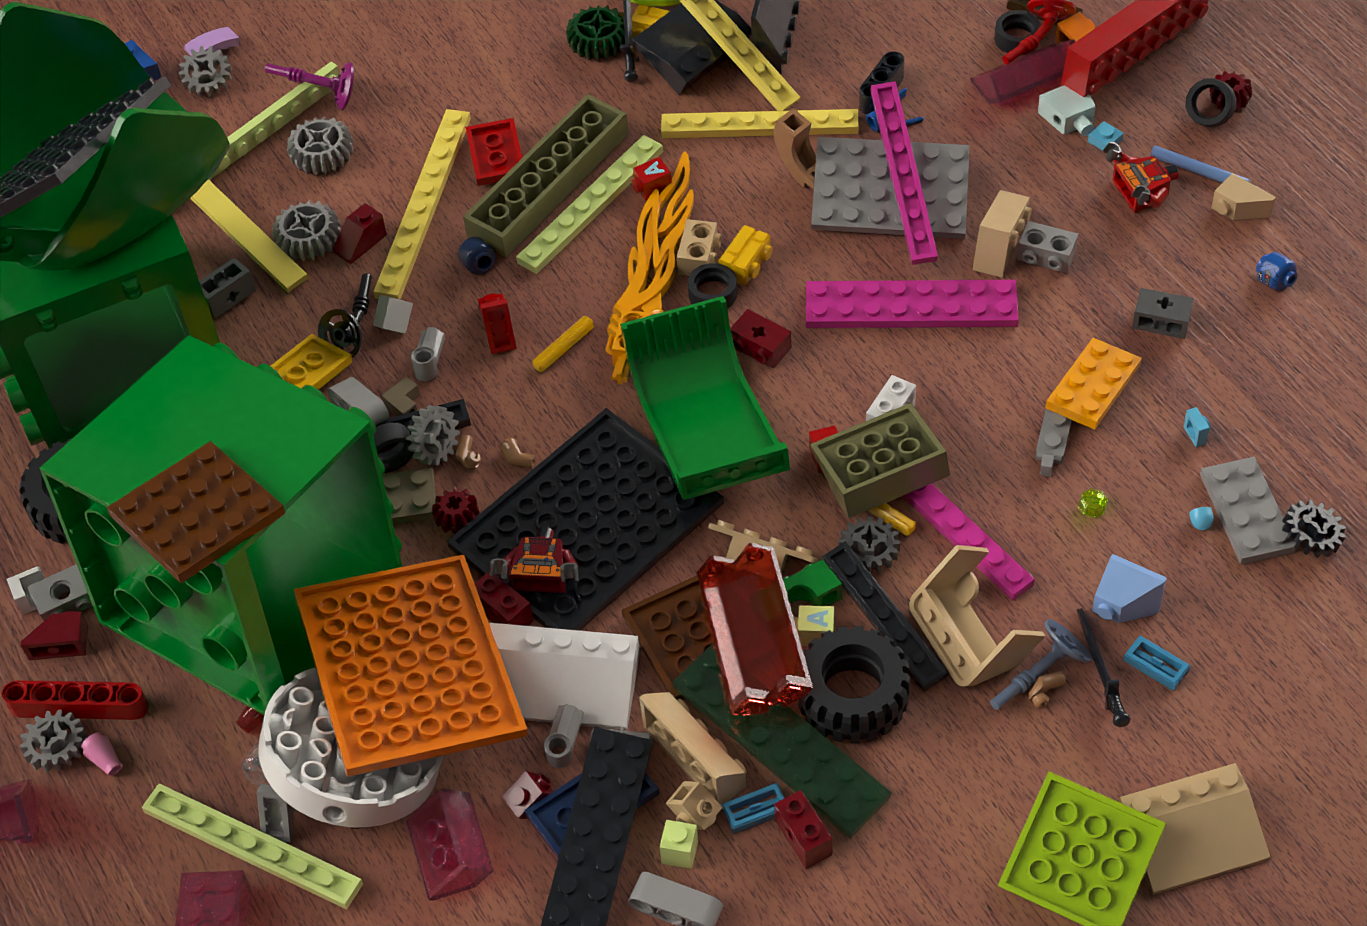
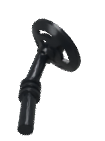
M368 273L362 274L358 296L354 298L353 315L342 309H333L326 312L318 324L319 338L329 342L327 331H329L330 339L336 347L343 350L344 347L353 344L354 349L349 352L352 354V358L357 355L361 348L362 333L359 324L363 316L367 314L370 302L368 294L372 276ZM341 315L343 321L336 322L335 324L330 322L334 316Z

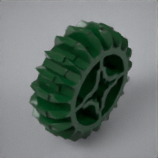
M598 5L596 8L589 6L587 10L580 9L579 14L574 13L573 18L569 19L566 30L567 43L573 50V53H578L580 58L586 56L588 60L596 58L597 61L603 57L607 60L610 55L616 57L617 52H622L620 45L625 44L623 12H618L617 8L610 9L608 5L604 8Z

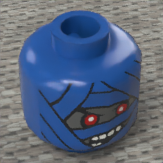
M1279 252L1265 254L1257 263L1256 272L1258 280L1275 291L1291 287L1297 279L1296 263Z

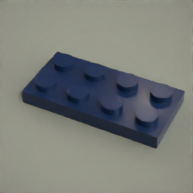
M647 773L644 777L637 809L660 794L659 788ZM581 774L524 810L525 816L558 859Z

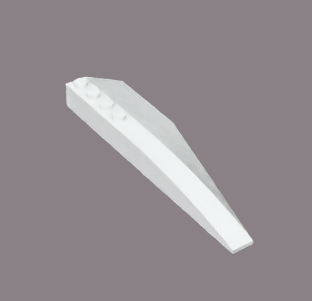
M489 623L525 721L553 723L558 706L568 704L584 712L580 726L611 729L624 727L625 730L628 729L640 659L638 636Z

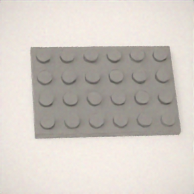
M818 137L811 230L905 235L882 140ZM911 142L933 237L965 239L969 145Z

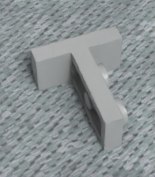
M260 784L257 790L261 832L280 841L290 843L294 836L293 815L296 809L285 802L271 785Z

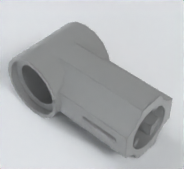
M427 327L426 330L422 331L418 346L411 353L414 375L419 381L423 382L433 380L437 376V363L445 340L444 333L434 327Z
M568 704L558 706L550 734L544 742L547 762L554 768H564L572 761L573 747L584 716V712L575 706ZM555 747L566 749L559 755L551 752Z

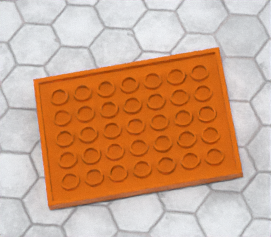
M464 555L294 589V597L347 777L527 736L524 718Z

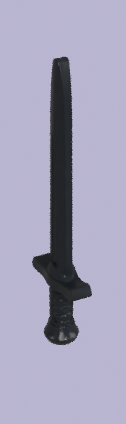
M623 0L625 44L620 45V50L624 54L626 63L624 79L627 82H635L638 79L635 71V62L639 61V56L636 54L631 43L633 36L630 0Z
M1082 608L1077 609L1087 644L1104 686L1106 710H1112L1113 724L1116 727H1125L1130 723L1131 718L1124 711L1120 700L1118 679L1111 680L1086 615Z

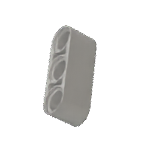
M350 377L327 390L332 404L348 410L350 407H357L363 410L373 420L375 426L389 419V413L383 401L354 377Z
M649 872L641 873L628 900V903L637 911L676 926H715L724 907L720 900L711 895Z

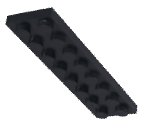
M594 727L541 926H607L653 740Z

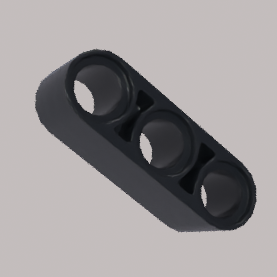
M896 51L886 53L860 86L859 109L863 114L867 115L875 110L871 95V85L896 81L898 87L903 81L905 59L901 53Z

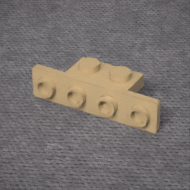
M721 520L718 521L717 525L712 523L708 525L709 529L733 536L724 562L725 564L776 581L780 580L788 555L812 563L819 561L818 558L812 556V550L797 546L796 551L785 548L787 544L785 541L771 537L770 541L767 542L759 539L760 533L744 529L743 533L733 531L735 525Z

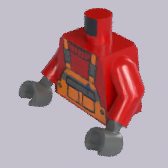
M1109 142L1103 149V152L1107 154V161L1115 163L1112 181L1132 211L1137 213L1147 207L1159 208L1169 195L1171 181L1179 177L1176 166L1170 165L1163 168L1154 156L1143 158L1128 156L1121 152L1120 146L1115 142Z

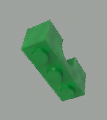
M822 559L815 564H808L802 571L792 576L782 578L777 584L766 590H759L750 598V606L769 636L773 637L793 626V610L789 606L791 603L802 600L809 602L813 606H830L842 599V583Z

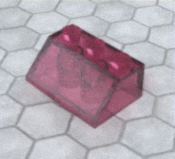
M441 788L406 821L428 900L434 901L475 888L493 872L469 792Z

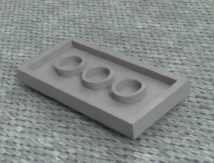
M1255 456L1201 468V479L1240 565L1295 553V541H1287L1286 537L1289 533L1282 531V527L1285 524L1282 522L1283 516Z

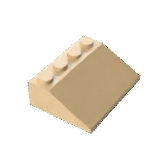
M1236 763L1125 795L1119 799L1120 803L1166 823L1164 832L1144 875L1153 895L1262 863L1271 858L1249 789Z

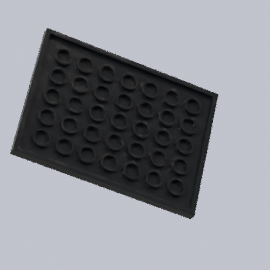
M163 76L154 81L151 77L138 86L139 89L135 91L130 89L117 98L118 101L113 103L111 100L98 109L99 112L95 114L93 112L88 113L76 125L73 123L69 124L59 131L60 135L54 136L52 134L41 141L39 144L42 148L40 146L34 148L26 154L27 158L20 160L12 166L13 170L0 176V218L62 184L108 142L114 125L123 112L131 108L145 109L171 86L167 78Z
M605 408L477 515L467 526H464L447 541V544L458 556L464 555L466 562L484 576L490 571L491 560L504 559L514 547L519 546L522 538L536 537L538 528H551L554 531L553 538L562 540L563 549L570 550L578 564L579 581H575V578L566 579L565 593L515 591L530 602L533 618L545 628L580 631L723 505L724 496L714 491L683 500L659 447L609 409ZM507 573V578L501 579L511 587L509 573Z

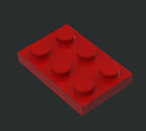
M514 118L465 127L478 186L499 182L523 158Z

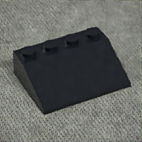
M714 0L749 39L752 35L751 27L743 18L721 2ZM682 3L631 40V43L678 95L729 57Z
M755 0L751 15L752 43L779 74H782L784 64L788 65L789 50L787 48L792 47L793 33L791 31L796 30L797 17L795 15L800 13V0Z

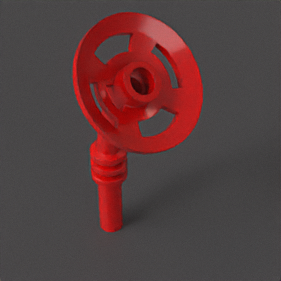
M1030 0L1027 4L1028 11L1042 18L1044 23L1033 35H1029L1020 41L1019 46L1002 57L1003 63L1008 65L1024 53L1029 54L1039 46V42L1057 20L1066 19L1076 13V6L1068 0ZM1041 5L1044 6L1043 8H1041V9H1039V10L1034 9V8L1037 7V6H1041Z

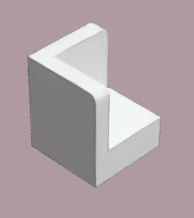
M380 295L373 325L387 330L406 333L413 303Z
M39 566L7 579L13 598L22 615L37 609L27 586L45 579Z

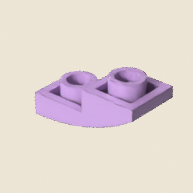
M229 27L219 28L191 40L185 45L184 50L191 56V49L199 52L200 46H203L204 50L207 51L212 46L214 52H216L217 49L224 50L229 47L239 46V37Z

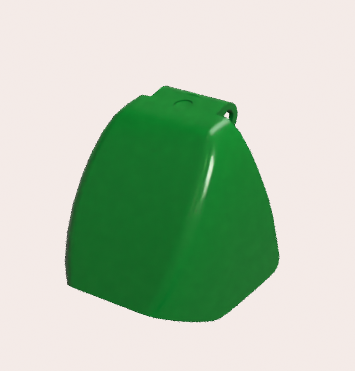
M20 2L8 3L0 10V176L13 170L12 166L20 160L27 158L26 154L38 146L42 148L39 143L50 135H60L59 131L69 124H78V121L88 113L93 112L95 114L99 112L98 109L111 100L113 103L118 101L117 98L130 89L133 91L139 89L138 86L151 78L126 44L106 24L91 17ZM165 91L145 109H127L118 117L108 142L62 184L0 218V261L17 262L22 267L28 269L69 270L91 263L122 248L172 215L218 169L230 148V143L224 130L217 120L205 113L186 111Z

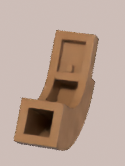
M792 108L775 123L774 140L781 160L793 178L803 188L808 185L814 190L816 153L809 140L812 123L796 109Z

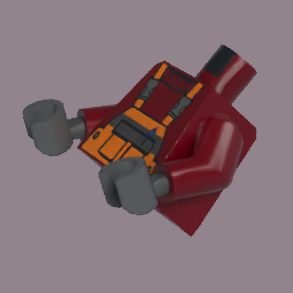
M549 527L538 528L536 537L522 538L519 546L514 547L504 559H493L490 562V576L501 574V578L506 579L507 573H509L510 585L514 590L565 593L566 579L575 578V581H579L578 564L570 550L563 549L562 540L553 538L554 531Z

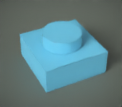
M1103 121L1088 135L1087 142L1103 151L1109 142L1119 144L1123 140L1124 133Z
M1197 407L1187 410L1183 426L1195 447L1205 445L1208 432L1210 431L1208 419L1201 415Z

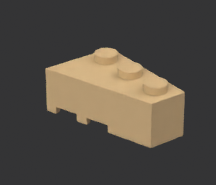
M1002 190L999 191L980 224L972 270L1003 277L1019 235L1023 233L1025 222L1027 223L1030 220L1032 208L1028 207L1030 197Z

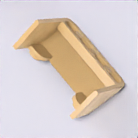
M956 545L910 598L909 607L913 617L955 683L959 686L972 687L1017 667L1045 638V634L1041 631L1012 630L998 645L995 644L970 606V603L976 598L979 591L978 580L972 571L986 557L989 551L987 548Z

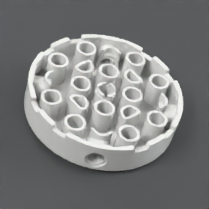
M315 668L295 675L293 681L285 686H280L273 694L265 711L258 747L262 771L271 787L285 802L315 820L344 827L379 826L399 820L412 813L432 792L443 756H438L347 777Z

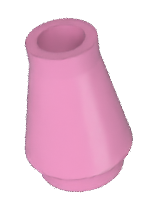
M96 732L82 743L83 755L101 768L109 777L117 774L122 769L123 764L119 761L108 736L102 735L101 732Z

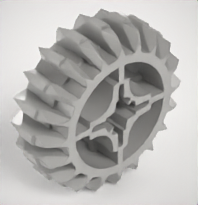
M324 116L321 120L316 118L310 122L305 120V124H298L297 129L292 130L290 137L287 138V152L291 162L299 171L304 170L306 174L313 172L317 176L319 172H324L325 175L330 170L336 172V167H344V163L350 161V155L353 154L354 141L350 130L342 121L337 122L335 118L327 120Z
M310 200L306 204H302L299 201L297 206L290 204L289 210L282 209L281 215L276 216V221L272 224L274 242L288 256H291L294 261L300 258L303 262L307 258H311L314 261L318 255L324 257L325 251L332 252V246L335 245L341 231V224L337 214L329 208L328 204L322 205L320 201L315 204Z

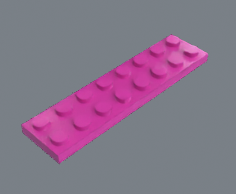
M1016 280L806 281V328L1018 327Z

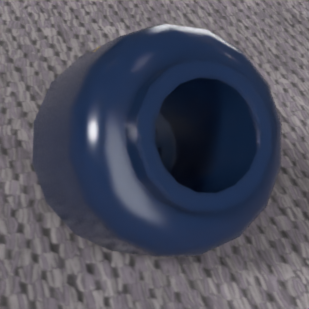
M480 237L466 239L458 250L459 261L473 274L486 273L495 263L496 255L494 249Z

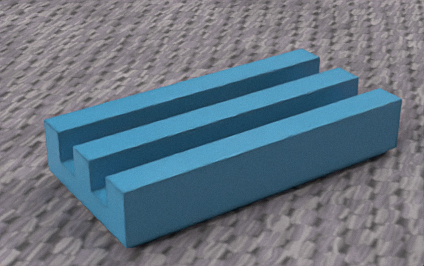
M1141 635L1132 644L1123 658L1124 662L1172 691L1177 688L1178 683H1181L1184 675L1188 674L1191 667L1188 663ZM1141 647L1142 649L1146 650L1154 656H1150L1138 648ZM1163 661L1166 662L1167 664L1171 665L1172 667L1176 668V669L1179 670V671L1177 672V671L1173 670L1172 668L1168 667L1167 665L1163 664Z
M778 783L725 802L721 806L723 813L726 815V820L731 826V831L735 834L774 819V803L785 797ZM776 794L775 798L764 801L762 803L758 802L756 804L750 805L749 808L732 814L733 810H736L738 808L744 807L746 805H749L751 803L757 802L759 800Z

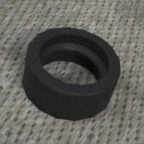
M1008 11L1002 14L996 21L995 43L1003 52L1008 53L1019 46L1020 41L1029 35H1033L1039 29L1041 23L1034 14L1027 11ZM1021 28L1029 31L1031 34L1024 37H1013L1006 34L1005 31Z
M1205 78L1196 82L1189 89L1185 107L1188 115L1194 122L1206 127H1217L1225 124L1233 116L1236 109V96L1233 89L1227 83L1215 78ZM1208 88L1220 90L1226 99L1223 111L1215 117L1202 116L1196 106L1199 94Z
M718 263L704 264L694 269L688 277V297L691 304L724 296L728 309L737 298V279L734 272L727 266ZM709 281H719L728 286L725 291L716 295H706L697 290L700 285Z
M399 423L379 425L376 427V432L373 435L377 452L389 444L398 443L389 451L377 453L385 467V473L405 466L414 454V451L408 450L412 442L406 440L410 433L404 425Z

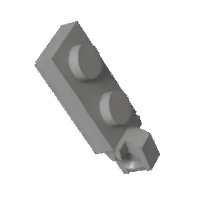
M1048 409L1045 410L1035 457L1036 460L1042 461L1040 475L1051 477L1053 464L1063 463L1072 420Z

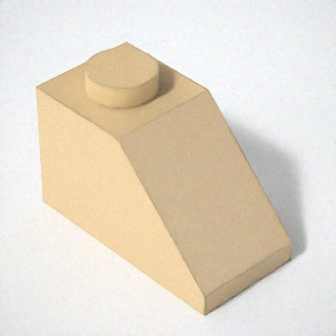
M1232 173L1215 190L1211 208L1231 220L1269 218L1273 213L1276 197Z

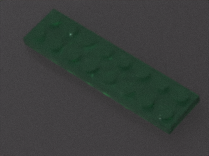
M715 644L707 648L672 682L675 690L793 791L798 792L801 790L810 805L848 838L851 839L891 798V792Z

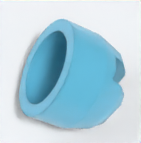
M1199 507L1189 512L1191 523L1198 530H1206L1213 524L1212 508Z

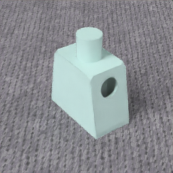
M1064 85L1039 95L1038 113L1062 134L1078 130L1082 136H1087L1094 130L1092 123L1094 122L1096 107L1089 94L1082 97Z

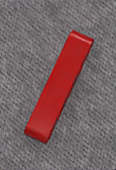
M16 680L7 683L1 691V696L13 716L19 718H35L36 716L45 718L46 711H50L51 715L55 716L58 710H62L64 716L71 712L75 719L136 720L144 717L149 709V704L141 687L132 682Z

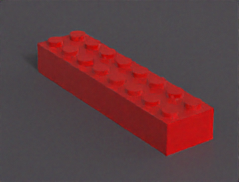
M1135 0L1068 47L1061 86L1065 85L1082 97L1088 94H1096L1100 88L1107 83L1113 82L1118 75L1127 72L1132 65L1142 61L1152 51L1158 50L1163 43L1173 39L1184 28L1187 29L1194 21L1203 18L1209 8L1207 5L1208 0Z

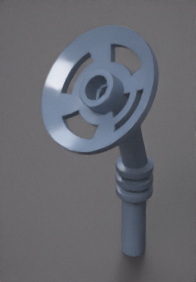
M1047 619L1044 625L1048 635L1054 642L1051 645L1052 650L1032 668L1022 671L1017 677L1013 678L1011 685L990 700L991 706L998 710L1018 693L1026 692L1036 683V679L1060 658L1064 659L1068 655L1078 661L1089 663L1092 660L1089 651L1065 627L1054 620Z

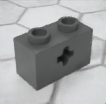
M235 257L199 281L211 316L214 319L256 291L250 271Z
M1141 288L1135 308L1132 329L1185 339L1194 298Z

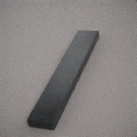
M846 541L822 556V559L842 583L845 591L872 626L880 632V636L882 638L885 635L894 641V647L898 646L904 653V659L909 664V673L923 692L948 676L947 670Z

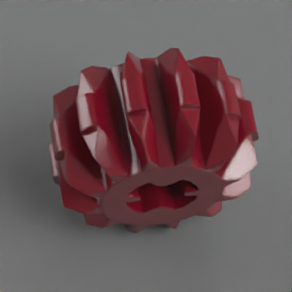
M1235 70L1232 74L1224 71L1222 75H1216L1215 79L1227 83L1233 89L1236 96L1235 111L1237 112L1240 107L1246 108L1253 92L1251 80L1245 79L1244 74L1237 75ZM1209 88L1211 103L1216 104L1217 109L1224 108L1226 100L1224 94L1216 88Z
M456 486L453 492H448L444 489V496H436L435 504L432 505L434 522L437 527L441 526L444 533L452 529V532L456 534L458 530L467 526L470 521L480 514L477 499L474 495H470L467 488L459 492Z

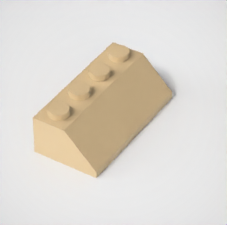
M670 692L643 694L639 697L645 730L651 732V736L694 782H701L703 786L711 789L716 795L715 800L720 805L728 802L746 788L747 771L744 765L738 759L733 760L727 754L725 745L719 739L714 740L708 734L706 725L700 719L695 720L690 715L689 708L681 699L676 700Z

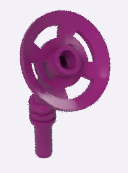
M350 62L345 63L338 77L333 76V78L306 73L304 69L295 67L286 68L267 63L265 66L266 73L286 77L289 81L300 84L306 82L330 88L331 91L335 92L338 110H344L349 102L354 80V68Z

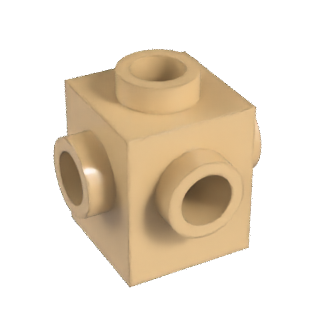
M684 781L666 803L677 816V822L697 825V830L709 828L715 822L718 812L722 809V806L715 800L716 795L708 787L703 786L701 782Z

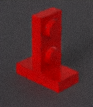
M492 293L477 299L491 354L517 349L506 298L504 299L503 293Z

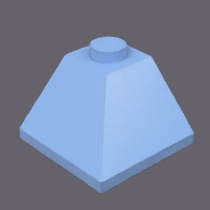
M1112 554L1096 591L1092 611L1104 619L1113 620L1117 623L1158 614L1167 578Z

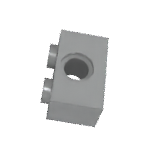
M77 564L27 586L43 621L52 614L64 613L66 611H84L92 606ZM63 593H70L66 599H58Z

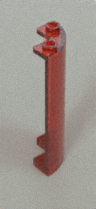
M749 543L735 560L714 555L710 556L696 573L732 714H763L769 712L768 707L782 703L783 707H786L803 698L813 689L774 547Z

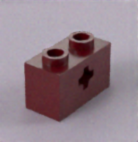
M749 309L730 328L737 352L745 353L754 358L758 363L765 364L773 369L792 348L790 330Z
M489 571L475 583L486 617L493 623L529 626L534 621L530 602L496 574L490 576Z
M801 790L774 803L775 822L805 869L832 856V837Z

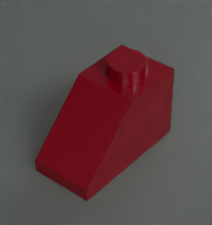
M366 203L361 205L346 218L333 247V252L349 264L355 262L387 236L383 215Z
M66 611L64 613L52 614L21 641V647L29 661L85 656L88 624L81 611Z

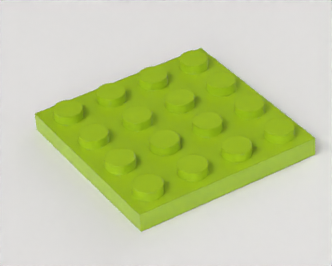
M1048 771L998 883V887L1082 926H1123L1164 832L1166 823Z

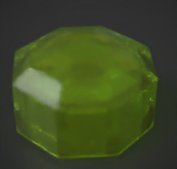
M1091 488L1082 492L1079 508L1084 515L1096 518L1105 513L1108 498L1103 491Z

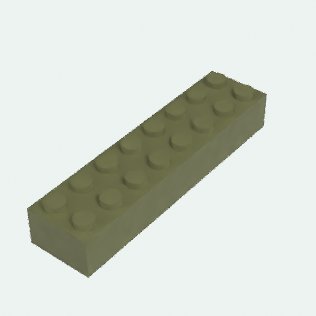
M587 94L463 216L467 237H480L484 239L497 254L507 258L629 134L627 113Z

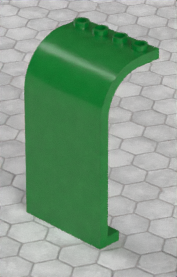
M724 296L620 324L627 362L640 406L683 500L790 470L788 448L785 442L779 443L742 372L732 339L727 302Z

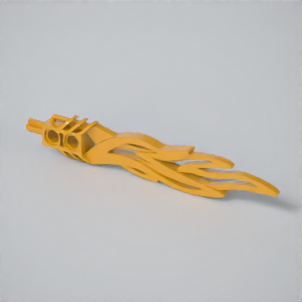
M686 151L681 155L672 177V183L667 185L660 195L659 190L655 189L643 207L637 225L638 251L636 247H632L629 255V285L621 298L614 304L613 314L610 317L611 324H608L607 327L609 338L605 351L612 355L613 366H615L612 380L617 381V384L620 385L623 382H627L630 373L620 324L664 312L662 310V297L668 291L675 277V255L680 247L686 220L690 219L694 205V193L690 189L674 214L690 182V161ZM683 172H685L683 182L680 188L677 190V192L670 200L665 211L664 219L660 227L658 228V219L660 216L661 208L672 195V193L675 191L683 175ZM645 227H646L645 239H644V244H643V236H644V231H645ZM667 235L659 250L658 238ZM653 256L655 276L649 287L645 290ZM667 264L666 270L662 276L663 270ZM634 265L637 266L635 273L633 271Z

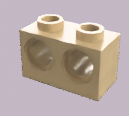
M686 220L677 254L678 275L689 276L694 269L701 265L716 263L717 253H715V250L720 249L722 235L717 232L716 222Z

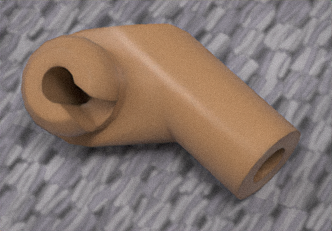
M463 434L459 438L455 457L465 468L475 469L479 466L481 456L479 453L475 455L474 451H470L473 438L470 435Z
M507 438L502 441L501 452L507 463L528 468L534 467L535 455L521 453L517 440Z
M1059 671L1039 677L1029 692L1030 703H1033L1039 709L1045 707L1047 702H1049V697L1046 693L1049 689L1065 685V675Z

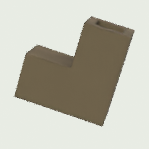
M406 376L382 395L386 408L396 416L418 411L416 403L413 402V400L420 396L418 385Z

